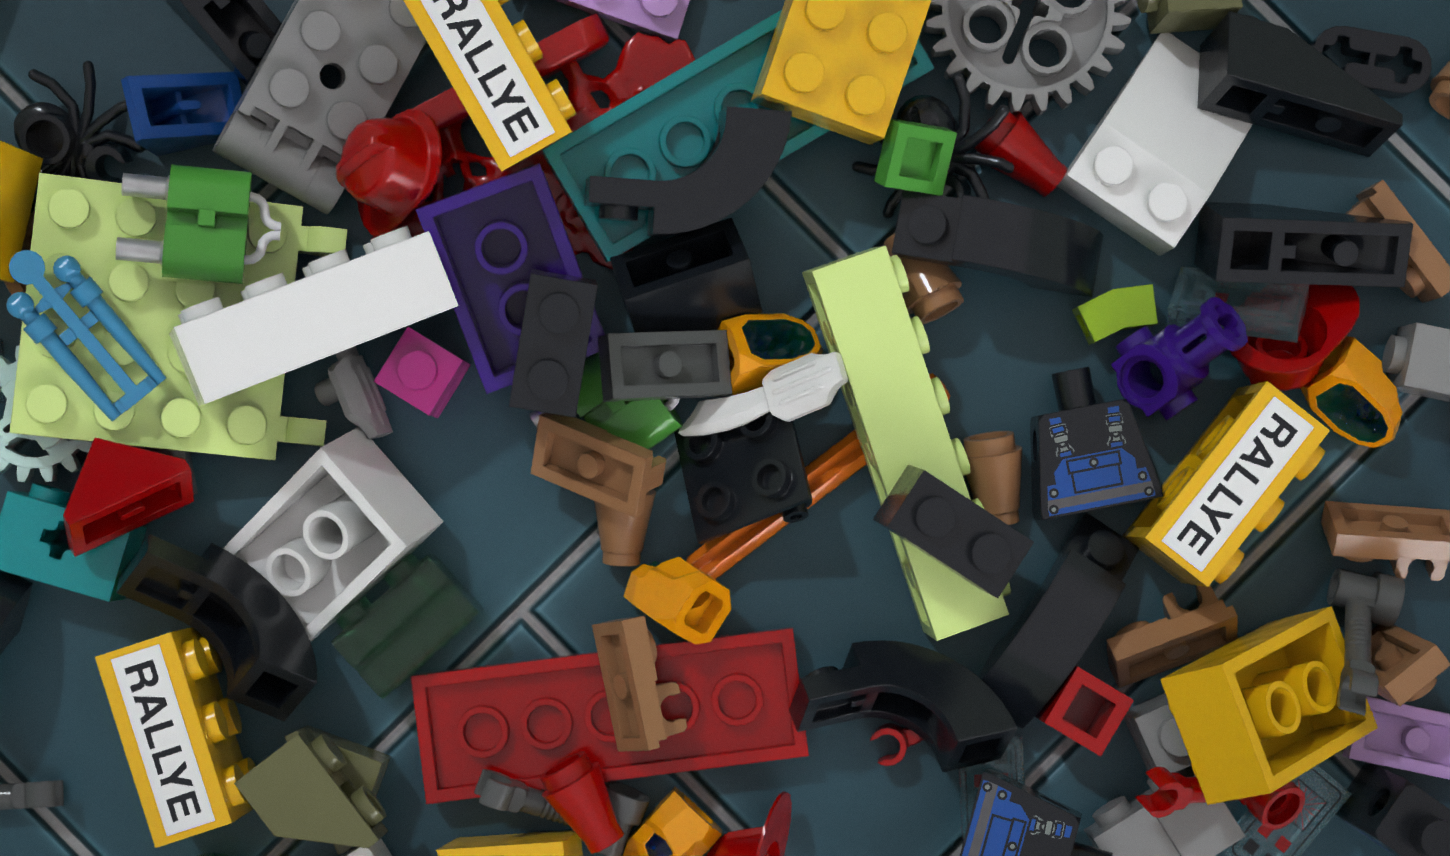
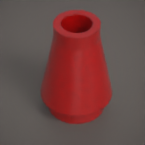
M1009 111L1000 126L974 148L980 154L1001 157L1013 163L1015 169L1012 173H1006L998 168L993 169L1034 189L1042 197H1046L1057 187L1068 170L1055 157L1021 112L1013 115Z
M585 751L567 757L540 776V780L546 789L542 796L583 840L591 854L608 848L623 837L624 832L617 821L599 762L591 763Z

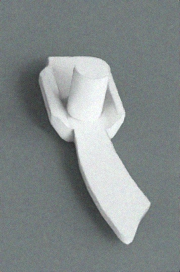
M841 353L807 354L771 370L763 378L762 387L729 397L699 401L691 416L679 429V434L688 437L725 432L746 425L768 412H771L777 418L791 422L829 406L839 388L849 382Z

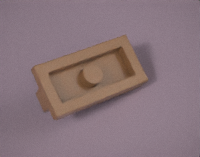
M1381 180L1358 193L1356 197L1359 201L1345 214L1409 221L1413 224L1405 287L1399 288L1411 298L1417 296L1422 303L1441 298L1450 291L1449 264L1385 181Z
M543 413L539 415L530 474L636 519L643 515L647 492L662 485L667 460L661 456L653 458L652 450L608 433L607 430L578 418Z
M1325 501L1321 525L1333 556H1341L1355 562H1369L1373 559L1389 560L1395 576L1406 579L1410 563L1416 559L1426 560L1425 568L1432 581H1440L1444 578L1448 561L1450 562V510Z
M1196 585V596L1200 605L1198 609L1192 611L1181 608L1173 593L1166 594L1163 597V613L1165 618L1152 623L1147 621L1131 623L1120 629L1114 637L1106 639L1108 664L1118 688L1199 659L1236 640L1238 615L1233 605L1226 607L1223 600L1218 601L1210 585L1209 587Z
M645 616L615 619L593 624L592 629L618 752L660 748L659 741L667 739L668 736L684 732L687 728L686 718L666 720L662 716L660 707L662 701L667 696L679 694L680 689L679 685L675 682L658 684L655 682L658 680L655 668L657 648L651 632L647 629Z
M1377 625L1371 631V664L1374 665L1375 674L1379 680L1377 694L1398 706H1402L1405 702L1415 701L1430 692L1436 685V677L1450 666V662L1436 644L1396 625L1390 628Z

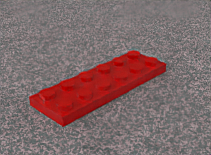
M793 628L717 636L711 642L696 645L687 640L656 644L657 658L655 668L658 678L655 681L656 684L675 682L679 685L680 689L679 694L664 698L660 706L662 716L666 720L686 718L687 728L684 732L668 736L667 739L659 741L660 748L649 751L618 752L597 652L412 675L411 683L426 804L480 798L481 796L475 794L474 791L483 769L502 773L512 779L523 782L528 787L545 790L540 776L555 764L581 751H585L591 763L599 762L605 782L807 757L809 752L806 730L797 732L789 712L800 682Z

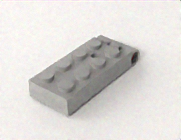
M294 0L212 151L326 215L329 214L345 189L337 181L335 172L336 165L341 160L342 149L348 135L358 124L372 118H384L426 43L425 37L403 0ZM325 65H331L339 71L340 83L335 89L325 87L320 80V71Z

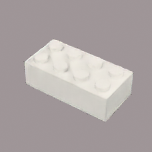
M408 226L371 239L370 243L363 245L366 255L350 261L346 249L308 263V266L302 268L305 278L287 284L283 273L246 286L245 290L241 291L244 301L223 308L220 298L216 297L180 311L181 314L178 317L181 325L173 327L169 335L198 406L459 306L430 232L427 231L412 237Z

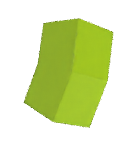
M1153 284L1112 289L1072 309L1089 345L1120 330L1143 328L1145 326L1151 327L1158 324Z

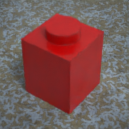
M1075 666L1059 689L1035 717L1101 757L1134 700L1080 667Z

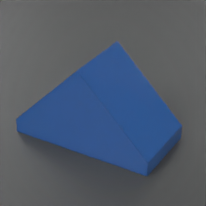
M234 72L126 76L121 79L135 143L156 156L216 143L242 96L238 76Z

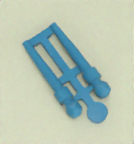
M22 250L16 253L9 263L11 276L18 283L24 285L33 284L43 298L34 308V301L27 293L16 292L7 300L8 312L13 317L20 318L26 324L23 330L35 344L40 342L69 377L111 421H114L166 379V376L126 324L100 295L103 293V290L91 276L87 279L80 272V264L74 257L62 256L55 261L53 266L55 276L60 281L67 283L53 288L43 276L45 263L39 254L31 250ZM71 288L73 290L70 294L82 308L87 306L90 310L80 319L63 300ZM53 308L69 328L58 336L54 331L57 329L54 323L45 313L41 315L39 313ZM97 322H100L110 335L148 375L137 385L134 384L89 331ZM77 338L124 391L125 394L116 402H111L83 364L67 347Z

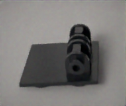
M768 412L746 425L725 432L688 437L680 435L679 429L674 432L696 538L699 544L706 543L778 513H782L783 520L788 523L798 522L809 516L807 507L812 504V495L794 420L787 422Z

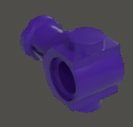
M1210 297L1200 306V314L1182 327L1175 324L1167 325L1155 335L1151 333L1147 326L1139 329L1115 347L1121 357L1114 361L1111 366L1117 373V386L1121 395L1130 404L1141 408L1147 417L1159 411L1166 421L1170 420L1198 400L1192 389L1201 384L1203 379L1207 377L1211 361L1227 350L1238 351L1248 342L1246 327L1232 306L1223 302L1218 297ZM1207 335L1206 340L1201 343L1200 340ZM1150 362L1160 369L1163 375V385L1153 378L1150 372Z

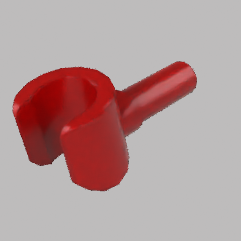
M893 723L879 726L870 738L871 741L878 739L882 735L889 734L899 741L900 750L897 753L888 754L878 759L877 762L884 766H893L899 763L905 756L908 747L921 743L923 740L907 727L902 728Z

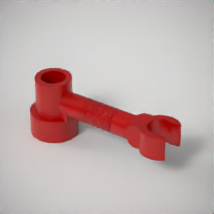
M1155 767L1145 772L1159 789L1153 794L1135 797L1156 818L1168 816L1175 810H1182L1191 803L1206 802L1196 776L1184 777L1179 773L1170 772L1165 767ZM1290 781L1270 794L1238 800L1247 806L1248 811L1266 829L1278 830L1289 825L1298 817L1305 804V794L1293 781Z

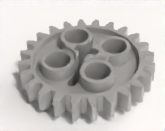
M931 0L929 9L940 13L938 16L927 20L923 29L925 33L942 34L943 38L932 47L931 57L950 55L953 60L943 77L948 80L953 78L955 73H963L968 78L966 86L969 95L973 94L979 87L987 91L985 109L990 110L1000 96L1008 98L1009 111L1013 115L1020 111L1024 100L1031 101L1037 116L1043 115L1047 109L1048 96L1051 95L1062 109L1067 108L1072 103L1070 86H1073L1085 96L1090 94L1095 87L1088 71L1104 78L1110 73L1113 67L1102 53L1108 55H1119L1125 44L1119 38L1112 35L1111 32L1125 30L1131 23L1130 17L1114 12V8L1125 4L1128 0H1082V5L1074 8L1064 7L1056 0H1036L1033 7L1034 18L1022 35L1014 61L1011 64H1006L1002 56L1020 16L1018 8L1024 0ZM979 16L990 17L999 25L1001 39L989 44L978 41L970 32L969 22ZM1038 39L1050 41L1058 49L1059 63L1051 67L1040 66L1030 56L1029 43Z

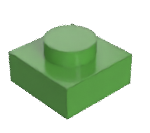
M891 118L883 140L874 182L888 188L942 196L957 132L945 127Z

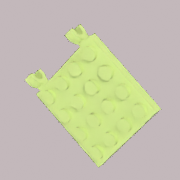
M39 173L30 250L42 257L45 263L43 276L53 288L67 283L60 281L55 276L53 266L55 261L62 256L74 257L80 264V272L86 279L91 276L103 290V293L100 295L126 324L166 376V379L114 421H111L69 377L40 342L38 344L33 342L23 330L26 324L22 321L9 433L93 442L94 438H100L129 446L274 461L276 460L277 442L324 446L327 420L280 416L285 373L198 406L169 333L173 327L181 325L178 315L181 314L180 311L216 297L220 298L223 308L244 301L241 291L245 290L246 286L283 273L287 284L295 282L298 253L324 257L346 249L348 229L301 226L303 206L267 202L271 218L274 221L281 222L280 240L269 242L265 255L260 261L245 265L243 284L162 277V266L160 264L116 260L117 237L155 241L164 240L165 223L167 221L166 200L122 196V183ZM250 202L246 255H251L256 251L258 241L264 234L274 231L263 224L260 218L259 207L254 202ZM33 284L26 285L25 293L32 298L35 308L43 296ZM71 288L63 300L80 319L90 310L87 306L82 308L70 294L73 290ZM53 308L39 313V315L45 313L57 327L54 331L58 336L69 328ZM97 322L89 329L135 385L148 376L100 322ZM79 338L67 346L112 403L125 394Z

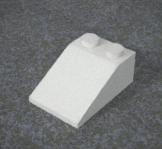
M1160 33L1068 167L1061 182L1057 185V187L1159 256L1175 248L1213 192L1253 125L1197 108L1200 53L1170 33Z
M357 427L322 446L223 549L253 567L280 592L300 619L310 642H312L404 561L444 521L372 439H368L365 433Z

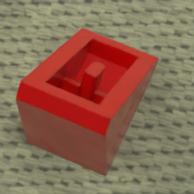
M94 438L63 514L68 544L73 555L77 557L194 502L192 472L186 460Z

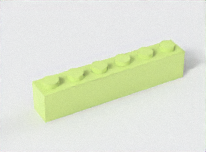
M886 246L873 247L802 272L829 353H841L849 381L841 386V390L862 452L864 453L880 505L882 506L907 465L927 471L971 500L963 476L971 472L969 460L961 441L958 438L950 439L943 415L950 413L948 397L938 377L930 379L923 358V354L930 352L928 337L919 317L914 316L910 318L902 295V293L909 291V282L898 255L889 256ZM978 498L971 500L972 502H974L975 504L984 509L982 503ZM889 530L924 633L939 641L1009 615L1004 596L1011 594L1009 582L999 598H996L975 587Z

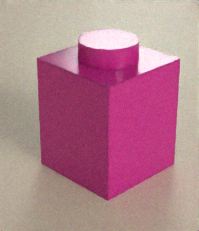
M407 327L373 382L425 414L439 418L471 364L419 332Z

